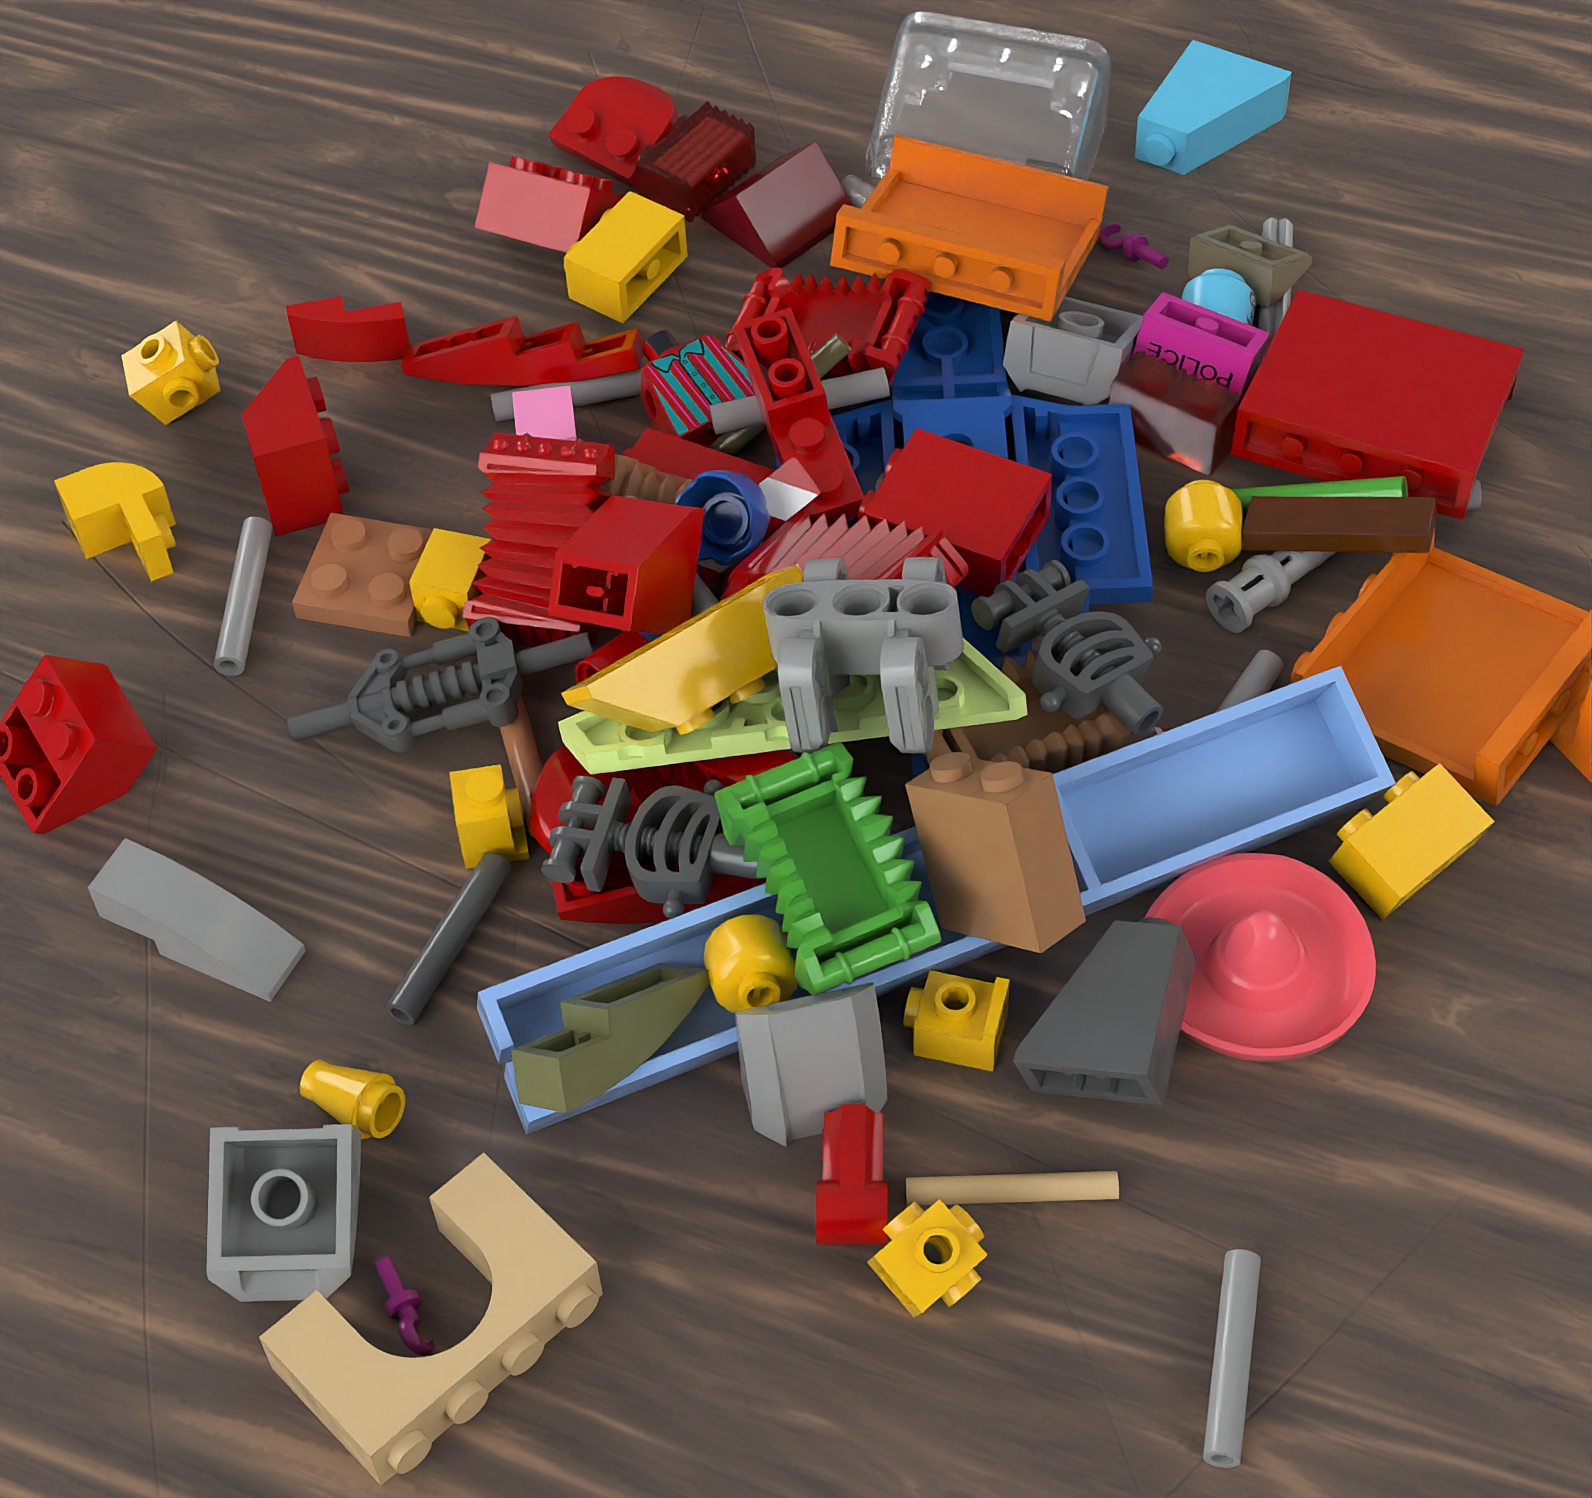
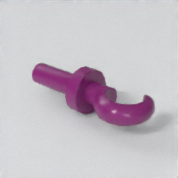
M1116 223L1109 224L1100 230L1098 240L1102 247L1109 250L1123 248V256L1132 262L1143 259L1159 269H1164L1169 262L1168 257L1149 247L1147 238L1142 234L1133 233L1130 236L1123 234L1119 237L1109 238L1108 236L1121 230L1120 225Z
M390 1256L380 1258L375 1263V1266L390 1297L384 1305L389 1318L400 1319L398 1332L401 1340L409 1350L421 1356L431 1354L435 1348V1342L433 1340H430L428 1343L424 1342L414 1329L420 1323L416 1310L422 1303L417 1291L414 1289L406 1290Z

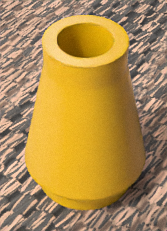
M316 1060L306 1068L300 1081V1093L304 1098L316 1103L339 1123L353 1124L361 1130V1139H367L372 1136L375 1138L386 1137L398 1125L404 1112L405 1093L401 1087L395 1084L393 1077L389 1074L332 1065L323 1060Z

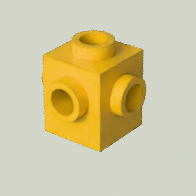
M178 321L173 322L158 333L148 336L139 345L122 355L129 396L164 425L171 423L194 407L203 404L210 397L221 391L215 367L218 365L219 360L214 348L202 335L195 337Z
M939 1199L926 1211L914 1201L883 1228L892 1241L867 1262L915 1318L940 1297L950 1308L982 1280L973 1268L987 1256V1253L978 1244L984 1238V1234L973 1218L957 1204L949 1210ZM924 1244L933 1245L939 1251L940 1264H933L925 1257Z

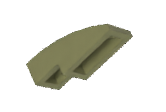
M658 963L561 1001L560 1006L564 1029L511 1049L519 1104L568 1113L601 1096L621 1082L653 1055L688 1016L710 983L708 969Z

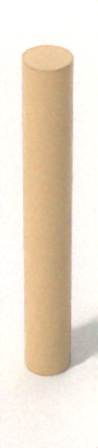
M1117 1171L905 1178L906 1206H910L914 1201L919 1206L933 1205L939 1199L945 1205L1119 1199Z

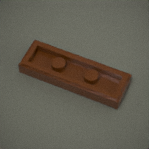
M1252 496L1241 533L1243 549L1248 551L1430 552L1437 519L1436 497Z

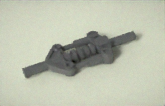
M490 617L481 618L471 625L469 633L434 642L433 648L406 656H401L397 650L391 648L379 651L348 694L347 701L288 717L289 732L293 741H299L355 725L357 730L391 751L402 753L414 746L416 736L447 727L448 731H452L487 720L493 726L504 727L514 722L518 716L519 710L516 704L522 690H526L524 676L586 658L594 652L589 633L585 632L517 652L512 639L509 640L502 633L497 620ZM473 655H477L478 663L474 664L472 660L462 663V668L459 669L456 665L446 667L445 673H441L439 669L431 671L428 678L421 674L414 676L413 682L410 683L405 679L407 670L436 661H438L439 665ZM466 692H469L472 696L480 694L478 699L443 708V714L415 722H410L407 717L399 713L403 710L405 714L416 712L417 706H420L423 710L431 708L433 706L432 702L437 701L438 705L449 702V697L452 696L454 700L465 698Z

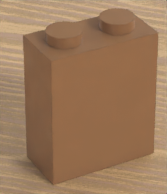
M952 752L935 758L930 763L928 770L905 784L941 929L1042 953L1086 921L1053 773L1023 768L1017 762L1006 761L996 763L971 758L969 754L964 752Z

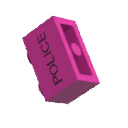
M1162 292L1144 314L1127 375L1142 380L1147 387L1155 391L1173 392L1194 400L1198 406L1206 411L1227 413L1235 416L1261 364L1270 333Z

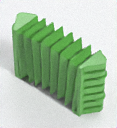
M841 742L834 743L810 754L803 752L798 759L756 776L747 775L745 780L714 793L723 826V833L729 845L745 846L743 862L758 861L756 877H767L765 894H778L775 913L784 914L782 932H788L786 948L798 949L794 976L800 988L806 989L813 996L825 993L829 989L843 983L850 985L853 979L874 972L890 963L898 962L900 959L908 960L911 954L923 951L925 948L941 942L940 931L928 902L918 901L922 882L910 881L914 861L901 859L906 838L889 836L893 816L879 814L882 796L863 797L867 777L850 778L854 759Z

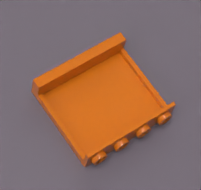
M896 134L893 140L890 168L861 208L843 204L837 212L830 266L873 276L875 272L878 278L885 280L894 269H903L927 278L931 282L932 287L930 291L1051 322L1099 237L1109 186Z
M1434 528L1430 552H1393L1391 560L1379 574L1372 573L1368 576L1360 589L1356 601L1345 613L1339 612L1333 617L1326 630L1325 637L1312 652L1305 651L1298 658L1291 673V684L1341 665L1382 755L1423 774H1426L1440 763L1469 795L1497 807L1589 688L1592 678V609L1588 612L1435 548Z

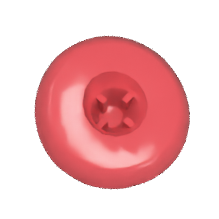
M1237 853L1220 857L1193 868L1169 885L1154 901L1144 917L1160 918L1174 925H1181L1196 957L1180 1034L1207 1049L1229 1057L1257 1062H1276L1303 1058L1315 1054L1338 1041L1350 1030L1365 1010L1374 989L1376 977L1374 946L1365 920L1356 905L1328 876L1301 861L1283 855Z

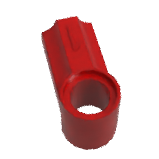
M841 1104L838 1109L824 1113V1128H822L823 1177L822 1180H817L816 1245L886 1246L888 1244V1235L883 1230L888 1225V1181H883L884 1113L875 1112L869 1109L866 1104Z

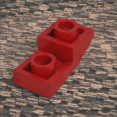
M339 296L286 306L296 354L330 361L380 362L404 359L410 348L401 302L345 312L343 298Z

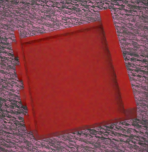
M1298 289L1238 407L1230 455L1325 482L1405 476L1408 486V497H1436L1437 513L1463 520L1470 503L1477 473L1507 399H1512L1525 349Z

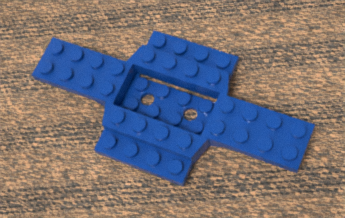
M930 291L924 304L925 311L917 322L908 343V351L903 355L891 383L890 400L831 416L864 497L868 491H876L877 480L882 473L885 474L887 462L895 450V445L905 446L916 428L959 443H965L968 446L1008 459L1006 441H1010L1012 461L1052 474L1050 516L1022 562V572L1028 569L1038 572L1051 560H1057L1062 563L1068 571L1070 584L1082 579L1090 587L1082 613L1089 612V605L1152 602L1153 582L1130 404L1068 406L1011 395L1007 384L1006 370L1003 366L1004 347L1000 309ZM775 453L777 470L778 468H780V464ZM858 517L847 520L849 528L858 522ZM1017 571V573L1015 574V576H1014V578H1013V580H1012L1014 583H1015L1016 576H1017L1018 574H1020L1018 571ZM956 586L955 590L957 592L963 638L999 670H1001L1004 655H1007L1023 667L1027 649L1029 648L1032 651V640L1003 654L995 646L1003 619L999 620L998 625L990 630L980 627L973 617L971 606L975 599L985 596ZM912 753L913 779L930 768L926 760L927 757L923 753Z

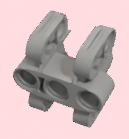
M907 557L903 565L902 579L849 580L843 558L808 559L804 568L803 582L779 586L769 592L763 600L771 653L778 663L779 687L792 751L794 753H812L827 747L831 732H838L833 697L850 686L849 675H880L890 742L899 749L900 753H930L934 738V715L939 708L934 670H949L952 661L959 657L964 649L957 592L946 582L942 558Z

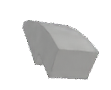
M124 838L88 886L99 917L153 939L160 955L269 1002L272 1001L306 952L303 943L235 895L183 865L127 838Z

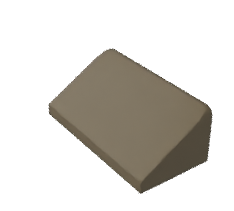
M1232 225L1223 226L1190 238L1188 274L1192 279L1209 269L1231 270L1244 278L1245 283L1254 291L1256 304L1263 307H1270L1278 302L1312 265V256H1309L1308 253Z

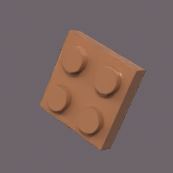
M330 513L292 601L295 617L411 637L417 623V617L409 581L433 529Z

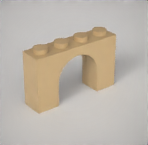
M484 1152L429 1197L438 1230L492 1285L491 1300L486 1314L480 1324L466 1339L444 1352L431 1356L409 1358L391 1355L369 1344L318 1290H315L259 1337L272 1369L381 1486L396 1473L404 1474L415 1468L426 1457L432 1442L452 1424H462L474 1417L486 1403L489 1392L510 1374L517 1376L528 1370L542 1354L544 1345L563 1328L576 1327L586 1320L597 1306L599 1297L603 1295L597 1262Z

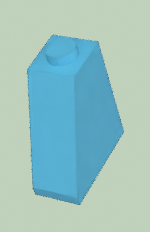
M1192 40L1138 116L1135 159L1182 175L1187 174L1281 121L1287 111L1292 72Z

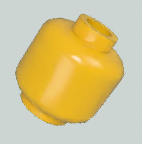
M1197 480L1178 489L1167 500L1164 509L1165 544L1168 555L1177 564L1199 572H1210L1230 564L1240 555L1243 548L1241 534L1244 526L1243 510L1240 498L1231 489L1211 480Z
M760 914L740 915L726 920L715 928L705 942L703 960L706 969H708V978L717 1002L729 1012L735 1013L788 1001L797 989L798 982L794 976L796 959L793 950L786 948L787 932H782V926L774 919Z

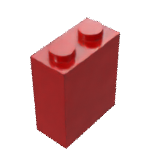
M916 428L903 450L896 448L892 452L886 465L884 480L877 491L870 490L865 495L859 509L858 521L866 515L871 529H873L886 518L890 532L902 521H905L908 536L917 528L923 526L925 538L936 529H943L945 538L964 559L969 568L967 576L957 587L989 597L994 594L996 585L1006 580H1013L1049 518L1052 474Z

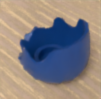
M713 470L699 473L696 479L688 485L675 501L676 505L704 509L698 561L712 558L721 566H729L730 564L742 561L756 550L764 539L771 519L767 510L766 497L760 486L745 474L729 470Z

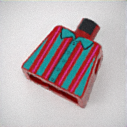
M662 330L650 336L642 347V353L649 362L641 369V400L655 430L709 447L722 435L715 434L709 405L755 396L745 363L714 335L705 334L681 346L669 331Z

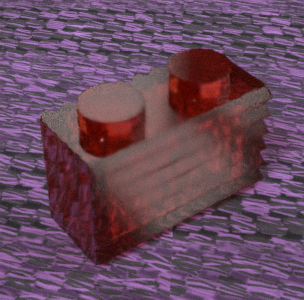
M708 101L703 103L691 115L680 116L673 124L669 134L655 146L652 144L645 146L639 153L635 162L638 195L684 215L685 220L692 223L695 216H700L702 209L713 203L716 198H720L722 192H727L729 186H734L736 179L740 180L743 174L748 173L749 168H754L756 164L755 128L751 123L746 124L742 118L737 120L734 114L728 115L725 109L720 111L717 105L712 107Z
M1145 351L1136 352L1112 381L1109 388L1111 389L1109 404H1130L1135 443L1207 476H1211L1231 451L1240 403L1238 392L1229 393L1228 388L1220 389L1217 383L1208 381L1207 378L1198 379L1196 374L1188 375L1186 369L1177 370L1175 364L1167 365L1165 360L1156 358L1155 355L1146 356Z

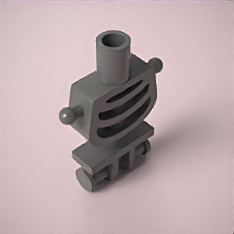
M1051 560L1047 562L1043 569L1038 572L1031 569L1025 570L1016 576L1015 583L1006 580L996 585L993 595L987 598L979 597L972 602L973 617L983 629L990 630L998 625L999 620L1003 619L995 645L1003 654L1039 635L1044 637L1033 666L1031 679L1034 687L1042 694L1040 705L1046 712H1054L1061 708L1071 717L1081 719L1105 705L1135 736L1148 732L1161 718L1164 708L1141 686L1145 681L1153 657L1157 656L1161 651L1160 641L1155 637H1148L1142 640L1130 623L1115 613L1104 611L1082 613L1090 587L1082 579L1070 584L1068 571L1059 561ZM1062 654V661L1058 664L1054 658Z
M577 776L572 784L574 792L571 800L564 802L558 813L560 822L565 826L553 828L549 837V844L553 849L550 858L543 862L541 868L542 873L547 878L559 883H571L577 874L575 869L577 859L583 858L580 870L587 889L601 892L615 850H622V852H625L627 867L638 895L648 902L664 904L663 912L669 919L683 915L684 904L705 903L716 873L763 879L756 877L758 861L743 862L745 846L729 845L723 833V826L714 793L724 789V786L716 779L705 783L704 793L677 785L660 788L642 803L632 823L625 824L633 802L626 780L612 778L603 806L597 804L599 800L604 798L607 791L606 786L593 777ZM645 855L653 856L656 867L655 872L643 868ZM674 859L679 862V872L672 871Z

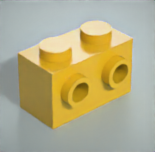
M629 191L613 208L606 210L599 222L580 241L572 244L563 257L569 299L620 323H624L688 257L684 215Z
M1440 763L1421 778L1413 771L1407 773L1384 794L1383 798L1389 803L1374 816L1367 808L1363 809L1337 833V836L1343 843L1328 862L1381 920H1384L1470 849L1495 822Z

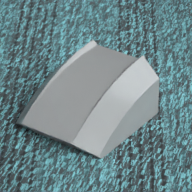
M1065 296L1051 322L1022 314H1017L1011 320L1003 366L1020 392L1025 389H1031L1081 402L1083 405H1096L1113 395L1126 377L1144 316Z
M873 982L735 1012L741 1081L755 1131L788 1147L792 1140L822 1134L824 1113L838 1109L841 1104H866L869 1109L880 1112L886 1103L887 1080L885 1058Z
M353 1124L323 1125V1128L246 1130L240 1127L210 1128L206 1271L208 1280L240 1302L305 1300L315 1290H318L327 1299L351 1276L359 1203L361 1130Z

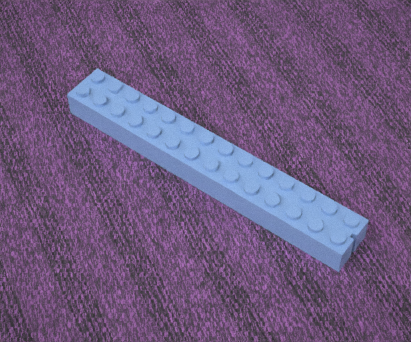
M1341 665L1053 774L1085 916L1171 883L1187 871L1220 857L1237 853H1248L1368 806L1396 784ZM915 826L891 836L906 838L901 859L914 861L910 881L922 882L918 901L928 902L940 931L941 942L925 948L923 951L911 954L908 960L900 959L898 962L890 963L874 972H869L853 979L850 985L843 983L826 992L873 982L877 998L927 978L929 970L943 972L1009 945L941 929ZM766 883L479 991L477 1010L498 1064L512 1060L506 1063L504 1079L526 1135L739 1052L735 1013L727 1011L717 1002L710 983L688 1016L666 1042L640 1067L601 1096L568 1113L519 1104L511 1049L564 1029L560 1002L658 963L706 969L703 960L705 942L713 930L728 919L740 915L760 914L774 919L782 926L784 914L775 913L778 894H765ZM792 949L796 959L798 949ZM798 984L797 989L789 1000L811 996L812 994L804 988L801 989Z

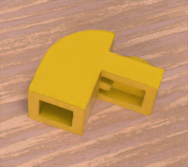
M111 462L88 467L54 480L67 519L86 559L132 542L151 582L174 573L167 549L176 546L170 529L176 523L165 487L153 472L135 464Z

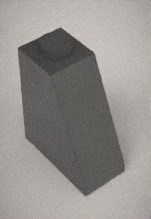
M1154 917L1143 918L1139 922L1115 920L1016 1049L1013 1062L1031 1092L1158 1106L1164 1105L1196 962L1195 954L1181 925H1174L1167 920Z

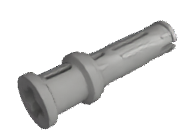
M1275 551L1270 556L1266 554L1254 555L1243 564L1242 572L1228 582L1217 581L1210 586L1206 593L1208 608L1212 616L1222 627L1233 633H1241L1252 624L1254 615L1267 606L1277 607L1288 598L1293 583L1314 568L1320 566L1336 552Z

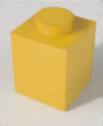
M437 528L433 529L409 581L417 621L429 623L441 629L454 628L469 631L465 618H462L465 602L484 594L472 582L487 577L477 565L492 558L480 549L483 545L491 542V539Z

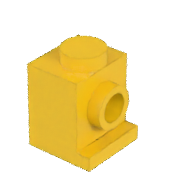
M501 764L449 772L455 821L465 868H475L486 852L496 853L508 862L530 859L519 789L505 788Z
M929 970L925 988L912 986L905 1007L903 1025L904 1027L914 1028L913 1055L993 1072L1008 1016L1010 979L996 977L995 983H989Z

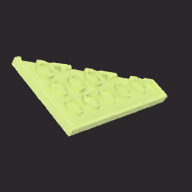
M964 638V649L961 655L952 661L950 669L934 670L939 708L934 715V730L1017 720L1028 715L1026 694ZM778 667L762 676L767 685L764 689L734 704L731 703L728 697L711 707L715 715L712 720L683 735L679 734L676 727L649 732L587 711H582L558 722L563 743L590 775L791 749L779 687ZM849 675L850 686L833 697L838 732H831L828 744L889 736L880 675Z

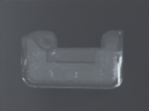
M914 12L909 14L902 21L896 35L866 153V175L879 178L884 177L890 168L894 136L899 134L1088 181L1107 126L1110 57L1104 47L1086 38L931 12Z

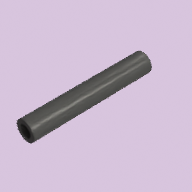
M492 852L484 853L386 1004V1012L396 1021L409 1026L416 1022L511 873V865L502 856Z

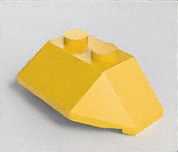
M798 564L768 573L695 617L562 692L561 694L566 704L649 732L676 727L679 734L683 735L712 720L715 715L711 707L728 697L731 703L734 704L761 691L767 686L762 676L778 667V663L771 653L763 600L769 592L779 586L802 582L803 574Z

